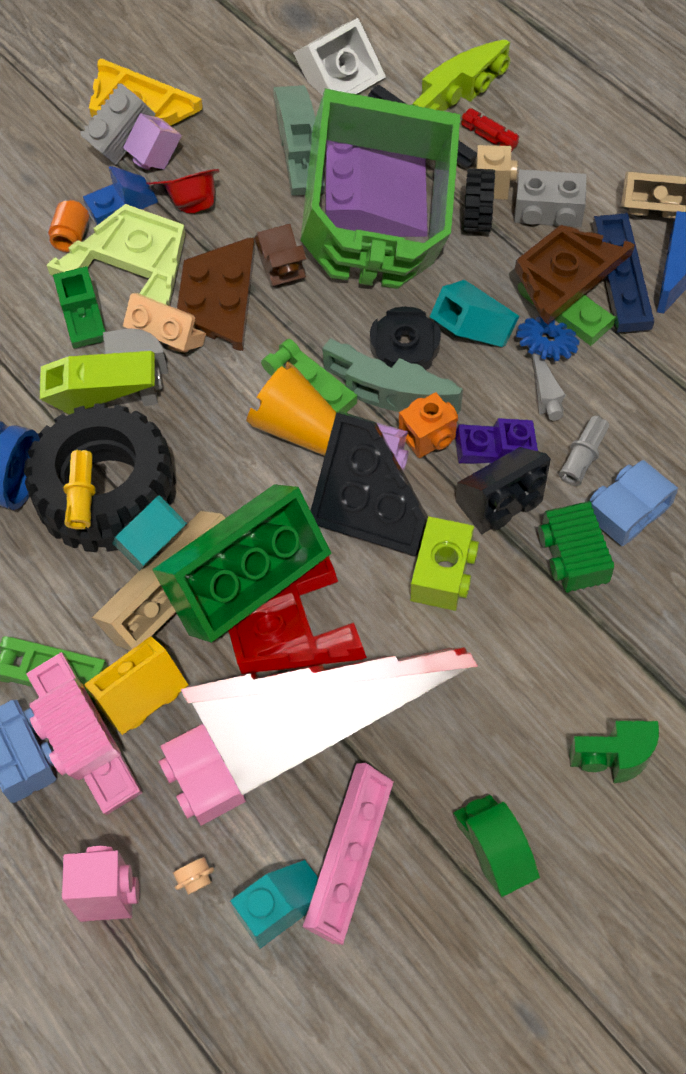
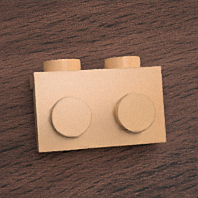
M138 293L130 295L123 327L146 331L155 336L158 341L168 344L170 349L184 353L190 349L202 347L206 336L205 332L193 328L195 322L194 315Z

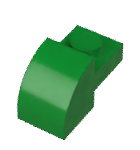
M87 266L53 274L73 349L104 341L103 332H105Z
M615 721L610 737L574 736L569 751L570 767H582V770L586 772H601L606 770L607 767H612L613 783L626 782L635 778L646 768L659 740L658 721Z

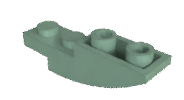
M305 85L273 87L281 145L284 146L291 196L306 195L312 132L315 121L311 99ZM322 175L321 193H324L325 183Z
M331 338L322 348L324 369L346 380V387L353 391L360 401L400 412L408 408L416 399L426 398L437 392L445 403L449 402L452 404L457 415L461 411L463 388L458 387L449 379H442L427 372L418 364H411L399 358L391 368L383 361L376 358L372 359L356 351L351 345L341 344Z

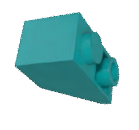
M465 279L442 286L430 314V318L457 336L500 347L506 346L520 317Z

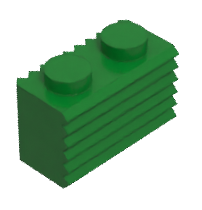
M587 501L545 511L542 525L538 526V534L543 548L549 547L553 558L550 559V569L554 580H561L567 593L609 583L615 568L614 562L609 554V548H607L591 502Z

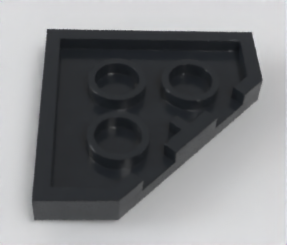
M341 411L336 412L310 510L317 525L416 556L419 553L428 516L378 424L374 421Z

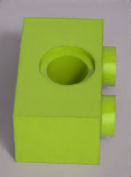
M428 516L411 582V602L456 611L459 597L467 598L471 575H467L465 572L468 563L475 565L479 542L473 541L474 525ZM448 561L454 564V566L442 567L438 563Z

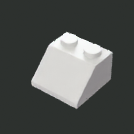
M359 18L341 25L293 53L307 82L322 96L325 88L358 94L386 77Z

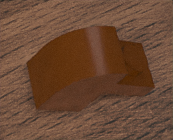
M290 223L257 232L254 239L262 266L271 286L306 277L302 263L306 260L302 245H296Z

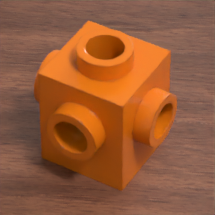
M437 392L426 398L416 399L408 408L399 412V429L408 431L406 443L418 458L436 449L446 448L456 438L457 412L452 404L449 402L445 403Z

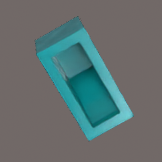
M306 860L267 873L230 900L235 915L259 949L307 914L319 878Z

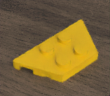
M102 58L97 62L98 76L97 79H94V94L91 96L89 104L92 118L93 115H97V110H101V105H105V100L109 99V95L113 94V89H118L117 84L121 83L156 113L154 117L163 119L170 126L201 111L203 108L202 100L197 96Z

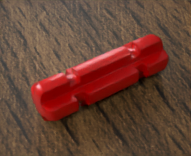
M469 108L463 114L461 124L471 131L476 129V134L495 145L500 143L499 146H511V152L517 147L519 143V135L510 129L505 131L506 127L485 115L480 117L481 113L473 108Z

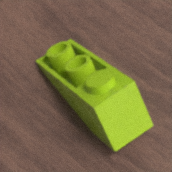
M153 351L68 356L43 365L40 371V400L70 415L74 413V408L85 406V409L93 407L94 404H102L155 386V353Z

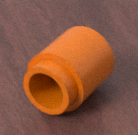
M69 200L62 201L57 205L48 231L50 243L54 248L63 252H70L69 246L77 240L82 242L89 220V212L81 203Z

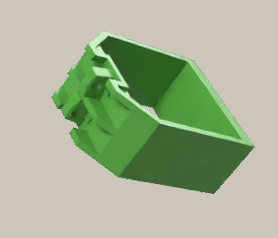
M325 88L313 125L300 241L331 278L348 280L350 267L360 268L359 284L372 286L373 280L376 279L379 271L382 272L381 286L398 289L434 264L451 234L461 114ZM326 140L436 160L429 240L421 243L392 235L358 229L353 231L337 228L319 207Z

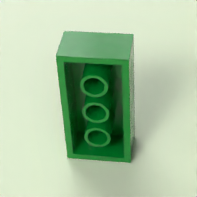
M274 484L152 570L188 635L212 643L332 553L299 487Z

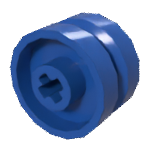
M0 421V507L15 510L19 509L29 498L25 485L24 464L27 458H30L28 450L34 440L39 442L40 438L33 429L18 425L8 427Z

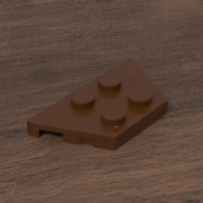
M560 225L516 260L515 271L543 321L549 324L628 259L633 253L635 244L624 241L622 247L602 242L604 235L593 232H581L577 228Z
M250 237L185 259L177 309L195 316L193 328L205 332L207 337L214 340L218 336L231 342L233 349L238 351L244 350L255 254V240Z

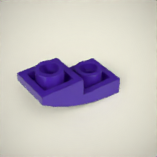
M498 418L494 426L458 424L456 428L455 441L458 463H492L519 447L538 451L533 420Z

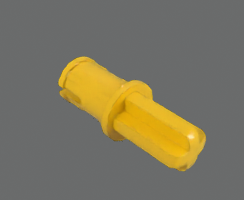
M87 450L72 451L69 483L65 484L63 489L64 493L67 494L64 524L72 529H85V527L89 528L91 526L92 496L96 493V488L91 484L92 453Z

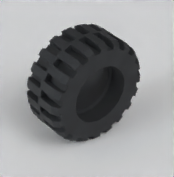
M103 403L94 404V408L85 409V406L74 408V413L68 416L63 413L56 417L53 426L49 427L46 425L38 434L40 441L34 440L28 450L30 458H27L24 464L25 485L42 524L46 525L48 532L56 539L62 538L64 544L72 548H78L79 544H81L84 551L98 552V547H105L107 552L118 550L112 544L114 538L156 497L160 495L169 505L174 502L176 478L166 440L162 437L161 431L156 424L148 422L147 416L138 411H133L130 414L128 407L115 405L114 408H108L107 404ZM74 450L90 451L92 453V464L102 461H119L134 468L128 479L119 487L107 493L92 496L91 526L89 528L85 527V529H72L64 524L67 494L64 493L63 489L64 485L69 483L71 453Z

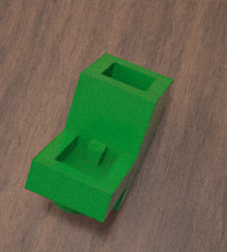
M488 795L484 798L473 800L467 806L453 812L457 827L475 848L483 875L501 898L540 878L526 836L514 814L504 801L498 804L491 795Z

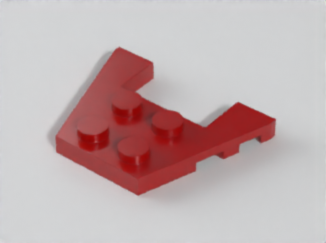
M329 556L229 629L235 658L241 674L356 661L367 658L354 623L315 637L312 634L300 596L338 582Z

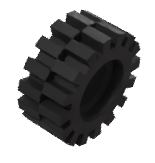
M467 168L464 231L491 232L495 169Z

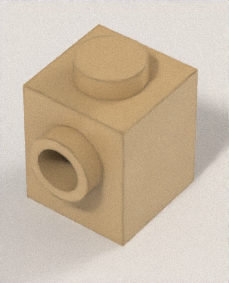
M478 145L476 169H495L494 199H508L510 181H516L517 160H511V146Z

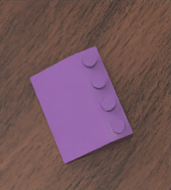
M327 140L326 215L337 228L353 231L358 229L397 237H427L425 158Z

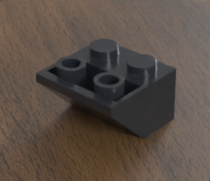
M519 447L457 482L456 503L481 535L492 528L495 530L500 529L516 514L523 510L526 512L531 511L542 502L551 458L546 453Z

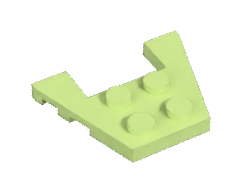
M125 204L94 227L95 233L85 241L77 240L68 247L69 253L60 260L55 257L47 264L49 274L53 275L87 266L88 268L93 259L149 278L139 294L170 306L186 234L184 224Z

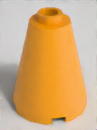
M287 362L286 368L283 366L278 368L256 397L260 400V407L257 411L250 408L246 421L254 428L325 456L336 411L294 365Z

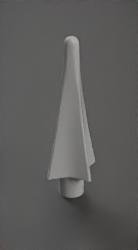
M533 353L531 356L536 378L539 415L547 412L550 420H559L563 417L564 409L561 403L566 394L554 378L545 360L541 359V355Z

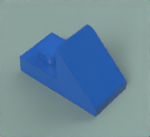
M109 166L112 185L83 196L84 204L96 225L100 224L125 204L143 209L158 203L156 195L149 184H146L147 181L143 176L113 166Z

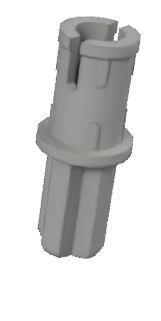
M599 416L591 417L580 439L572 442L570 447L572 451L559 472V477H562V481L572 486L581 485L592 461L597 460L599 457L597 449L609 428L607 420Z

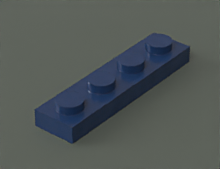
M628 213L594 216L593 230L594 233L604 235L602 242L622 247L624 241L635 244ZM635 244L632 255L605 277L612 313L616 317L615 326L617 333L652 330L654 325V317Z

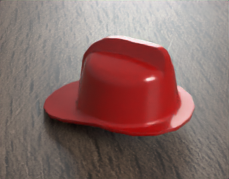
M212 169L175 180L147 182L146 184L163 183L173 203L179 210L186 213H196L213 206L215 197L214 175L219 173L220 170Z

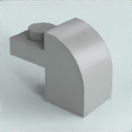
M121 329L103 332L105 354L153 351L155 353V386L141 390L140 394L144 406L158 404L156 390L163 389L161 374L168 373L163 348L158 339L140 329Z

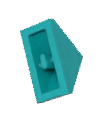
M159 495L114 538L112 544L140 571L187 523Z

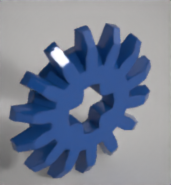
M537 316L536 320L527 318L525 323L519 324L518 329L520 331L516 333V337L524 338L519 342L521 346H528L530 354L536 353L541 355V359L545 360L546 357H550L554 361H560L561 355L566 359L571 358L570 351L576 354L578 351L576 345L579 346L580 341L575 337L576 332L574 330L566 329L567 324L562 322L554 325L555 319L546 324L541 316ZM543 334L555 337L554 341H549L547 337H542Z

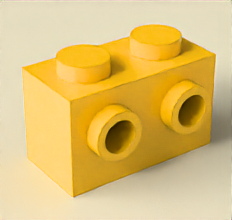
M152 636L84 684L107 719L121 735L140 726L146 717L159 707L175 700L181 692L180 689L189 686L166 649Z

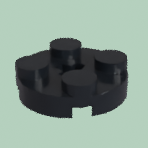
M408 306L392 308L386 311L385 317L379 321L377 318L370 329V349L376 359L383 361L391 368L401 358L411 364H418L427 370L432 366L433 360L440 350V327L435 320L433 323L431 319L427 318L426 312L419 308ZM402 335H409V339L412 342L401 343L397 340H401Z

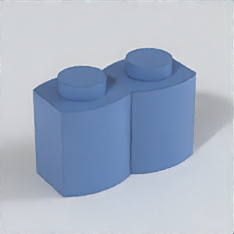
M642 460L634 466L630 464L625 466L617 475L615 483L608 488L605 486L600 487L592 495L590 502L596 519L599 522V527L617 543L624 546L673 504L678 487L646 461Z

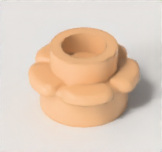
M202 857L173 872L178 883L175 889L180 890L185 887L189 895L211 884L212 882L208 875L214 872V868H209L205 857Z

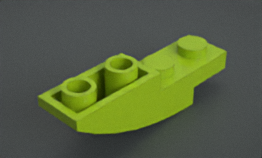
M506 39L474 47L447 60L422 79V95L413 102V105L446 111L451 105H455L461 97L471 102L479 93L485 92L490 83L499 74H504L510 64V42Z

